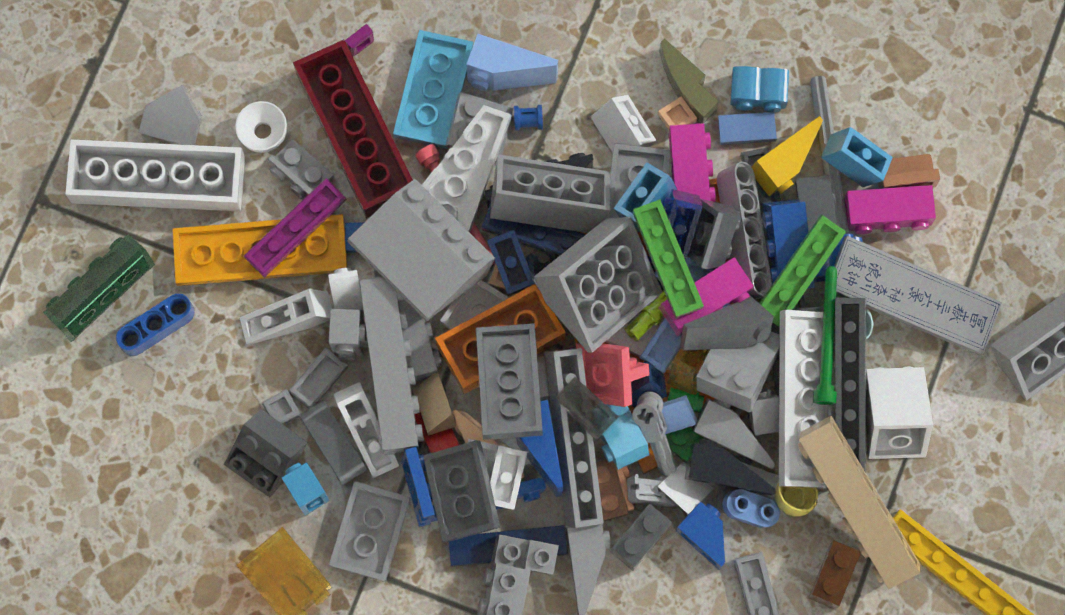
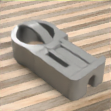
M638 474L627 479L628 500L630 503L651 504L664 508H671L677 505L674 501H670L668 499L670 497L658 487L667 477L660 476L650 480L638 478Z

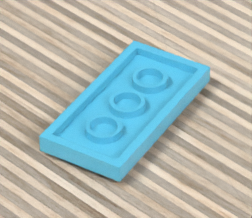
M419 30L393 132L394 138L426 145L434 144L436 147L448 149V147H445L457 96L463 91L467 75L466 64L474 45L473 41Z

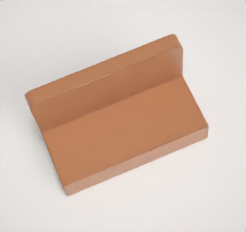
M930 154L893 158L884 180L878 182L879 189L929 185L936 187L940 181L939 169L933 168Z

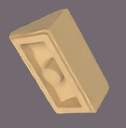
M436 372L413 389L415 396H418L419 409L428 436L456 426L439 373Z

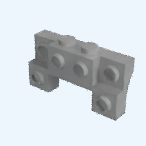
M496 535L490 569L485 570L483 577V586H487L485 597L480 598L477 614L523 615L530 571L553 575L559 545Z

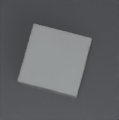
M287 389L262 402L266 412L283 425L298 418L300 415Z

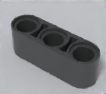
M324 400L299 415L342 485L367 471L363 461Z

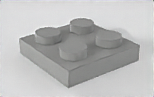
M460 92L457 96L445 147L452 148L483 105L511 115L514 108ZM509 125L500 147L499 155H503Z

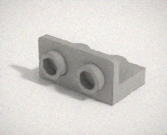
M293 139L275 157L271 155L268 158L271 166L270 172L280 181L285 178L292 185L290 189L301 199L307 197L326 178L330 182L334 179V175Z

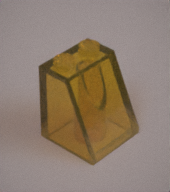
M283 527L236 565L277 615H308L306 610L314 603L317 606L323 603L331 595L328 591L333 588Z

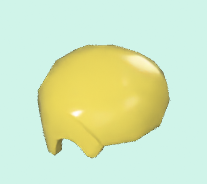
M778 482L774 498L778 508L786 515L800 517L808 514L816 507L818 503V490L816 487L779 486Z

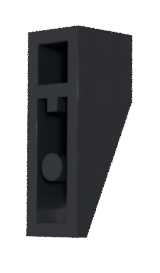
M699 439V443L691 444L685 479L733 489H742L768 496L775 494L776 488L724 448L716 447L717 442Z

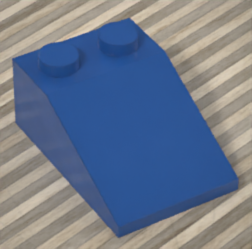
M548 400L540 401L543 436L516 437L519 448L527 452L526 457L554 495L559 497L563 493V482Z

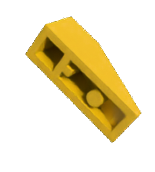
M820 116L751 166L755 179L768 196H771L776 191L782 194L794 185L792 179L799 173L823 122Z

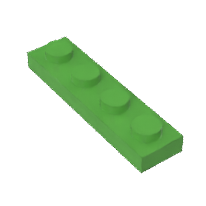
M659 199L633 209L632 213L675 319L703 309L704 305L661 200Z
M823 215L819 216L759 303L773 315L772 322L779 327L780 311L793 310L846 233L845 230Z

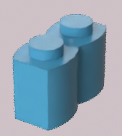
M750 66L733 67L730 105L736 106V109L742 111L752 110L753 107H762L767 112H780L781 109L787 107L789 70Z

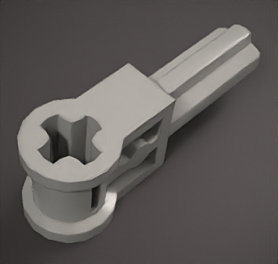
M645 392L639 397L637 406L633 410V420L640 426L647 443H650L660 474L669 476L671 473H675L677 468L665 435L667 424L662 413L663 400L657 393Z

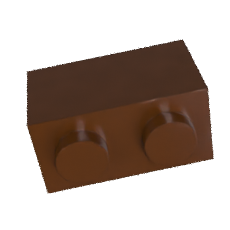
M834 540L828 547L808 599L836 610L841 604L861 551Z

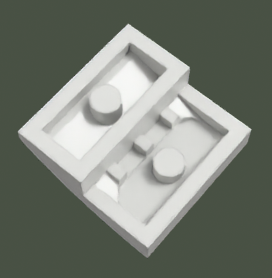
M468 439V442H467V443L472 442V441H475V440H473V439ZM481 442L495 506L514 510L527 452Z

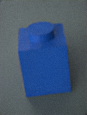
M700 502L677 527L676 532L713 566L720 570L725 564L723 521L719 518L721 514L711 504L708 503L705 506Z

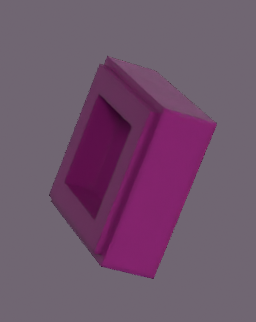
M367 23L345 40L352 56H356L374 42L373 30Z

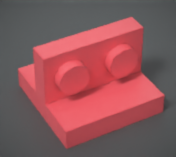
M576 343V348H582L588 402L621 407L632 405L631 381L648 376L649 364L637 362L636 358H630L629 347L602 344L594 352L588 353L580 343Z

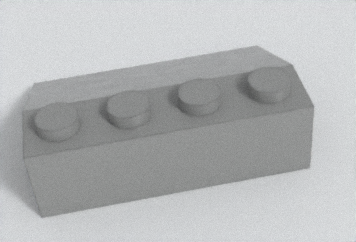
M416 179L396 192L347 240L426 321L486 277L495 259Z
M631 217L606 218L534 276L546 304L588 353L594 352L662 293Z

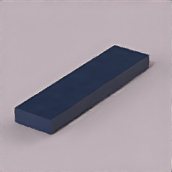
M564 525L481 533L449 542L451 567L491 563L496 535L559 545L557 556L567 555Z

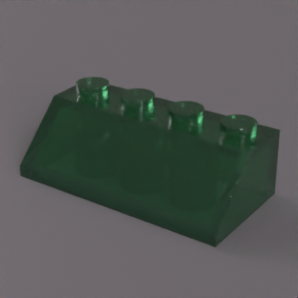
M127 234L124 238L119 237L110 245L108 253L102 258L97 257L88 266L89 270L82 277H75L68 284V290L60 297L55 296L47 303V309L43 312L44 315L70 342H73L155 265L147 250L130 235Z

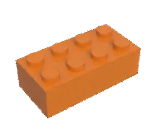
M534 284L436 337L435 341L463 394H466L479 387L476 328L535 323L537 354L565 340L566 332L555 313L546 304L541 291Z

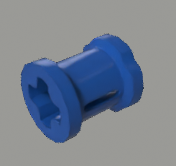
M537 105L536 108H519L514 106L515 131H519L520 128L537 127L538 130H543L542 105Z

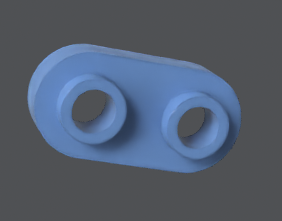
M742 489L730 491L723 498V510L732 519L759 528L771 527L779 519L780 510L777 503L770 498ZM739 499H741L744 504L742 509H740L737 504ZM765 507L769 510L768 518L764 515Z

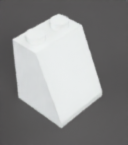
M878 367L866 369L868 459L926 457L933 421L924 367Z

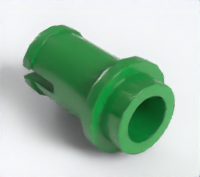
M671 387L667 401L687 396L694 413H701L705 396L699 395L700 392L698 391L694 394Z

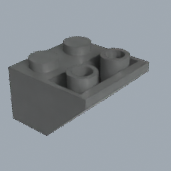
M261 409L243 425L224 465L270 498L283 482L282 477L286 475L285 471L298 462L308 442Z

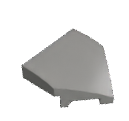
M181 85L146 105L138 133L181 145H195L201 123L200 116L202 115L200 111H197L187 94L188 91L185 86Z

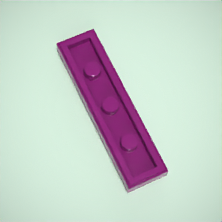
M326 178L244 255V258L265 278L347 200L346 197Z

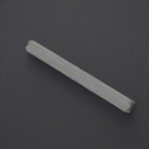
M815 76L811 78L810 85L815 119L819 116L823 119L818 130L822 156L830 134L834 133L826 78L824 76ZM822 159L824 175H829L837 225L846 231L845 234H849L840 171Z

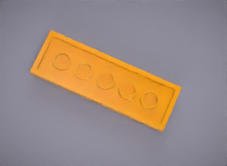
M343 214L330 215L265 278L244 258V255L282 219L173 228L176 285L185 286L334 273L335 270L340 268H348Z

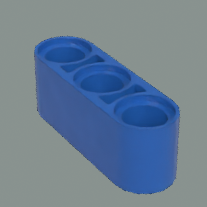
M171 295L120 328L116 335L117 344L129 356H137L193 319L195 310L186 295ZM186 304L187 309L183 314H173L176 305ZM153 320H162V326L158 330H149V325ZM128 336H138V341L135 345L125 346V340Z

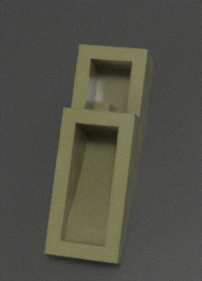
M664 38L660 43L659 53L669 83L677 97H683L697 117V121L700 124L705 123L717 110L719 101L702 87L706 75Z

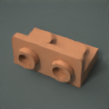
M607 459L596 462L603 522L633 514V506L637 504L630 503L628 500L625 479L630 477L628 467L625 466L618 470L613 461L608 462Z

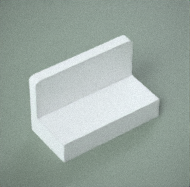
M628 95L611 98L591 116L612 153L614 144L650 147L656 142V139Z

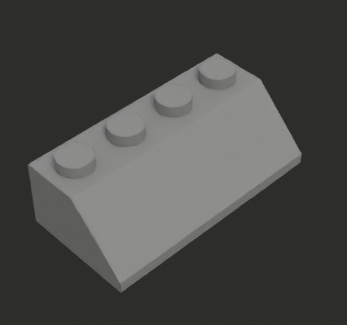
M498 154L491 196L490 218L589 233L603 220L608 218L610 213L609 171Z
M1065 293L990 345L999 367L1026 401L1065 374Z

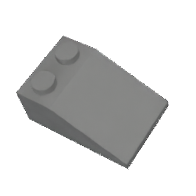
M771 331L769 339L748 348L710 349L697 375V391L751 412L780 352V335Z

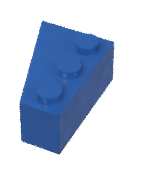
M791 199L762 203L763 222L768 238L766 241L768 257H771L773 268L770 269L772 285L809 232L805 201ZM814 279L808 288H815Z

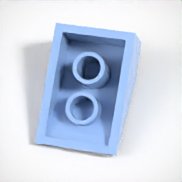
M477 34L466 64L468 83H471L472 87L481 91H486L487 89L497 91L553 84L558 79L557 59L481 34Z

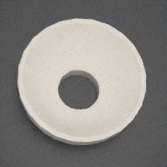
M264 101L253 102L243 108L238 114L235 125L236 134L240 142L249 150L261 153L269 152L283 142L287 133V121L284 113L276 105ZM262 124H266L271 128V134L265 139H260L255 135L256 128Z

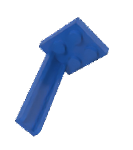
M417 447L405 449L401 464L418 526L423 527L438 520L435 506L432 505L433 497L429 482L426 483L424 471L427 470L424 455H418ZM536 478L520 482L517 500L523 498L524 502H530L541 498L540 494L546 489L545 481L542 478ZM496 506V510L503 509V507Z

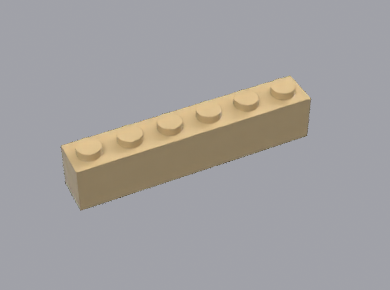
M829 416L801 431L799 436L800 442L798 443L800 452L806 459L810 457L815 466L813 468L814 475L821 484L825 482L830 491L828 497L832 505L836 509L840 507L845 516L842 519L847 530L850 533L855 532L860 541L857 544L862 555L865 558L870 557L874 567L872 569L877 580L880 583L885 582L888 589H891L919 574L920 563L833 417Z

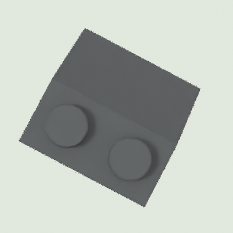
M699 199L683 253L704 269L718 268L725 264V261L729 259L732 252L731 242L733 235L740 226V212L729 205Z

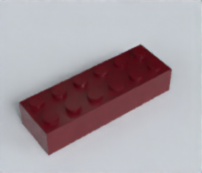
M343 39L293 62V65L308 100L367 219L396 192L413 181Z

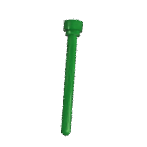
M834 266L827 267L825 275L820 384L813 391V403L819 405H835L837 400V392L834 391V386L831 385L837 269Z

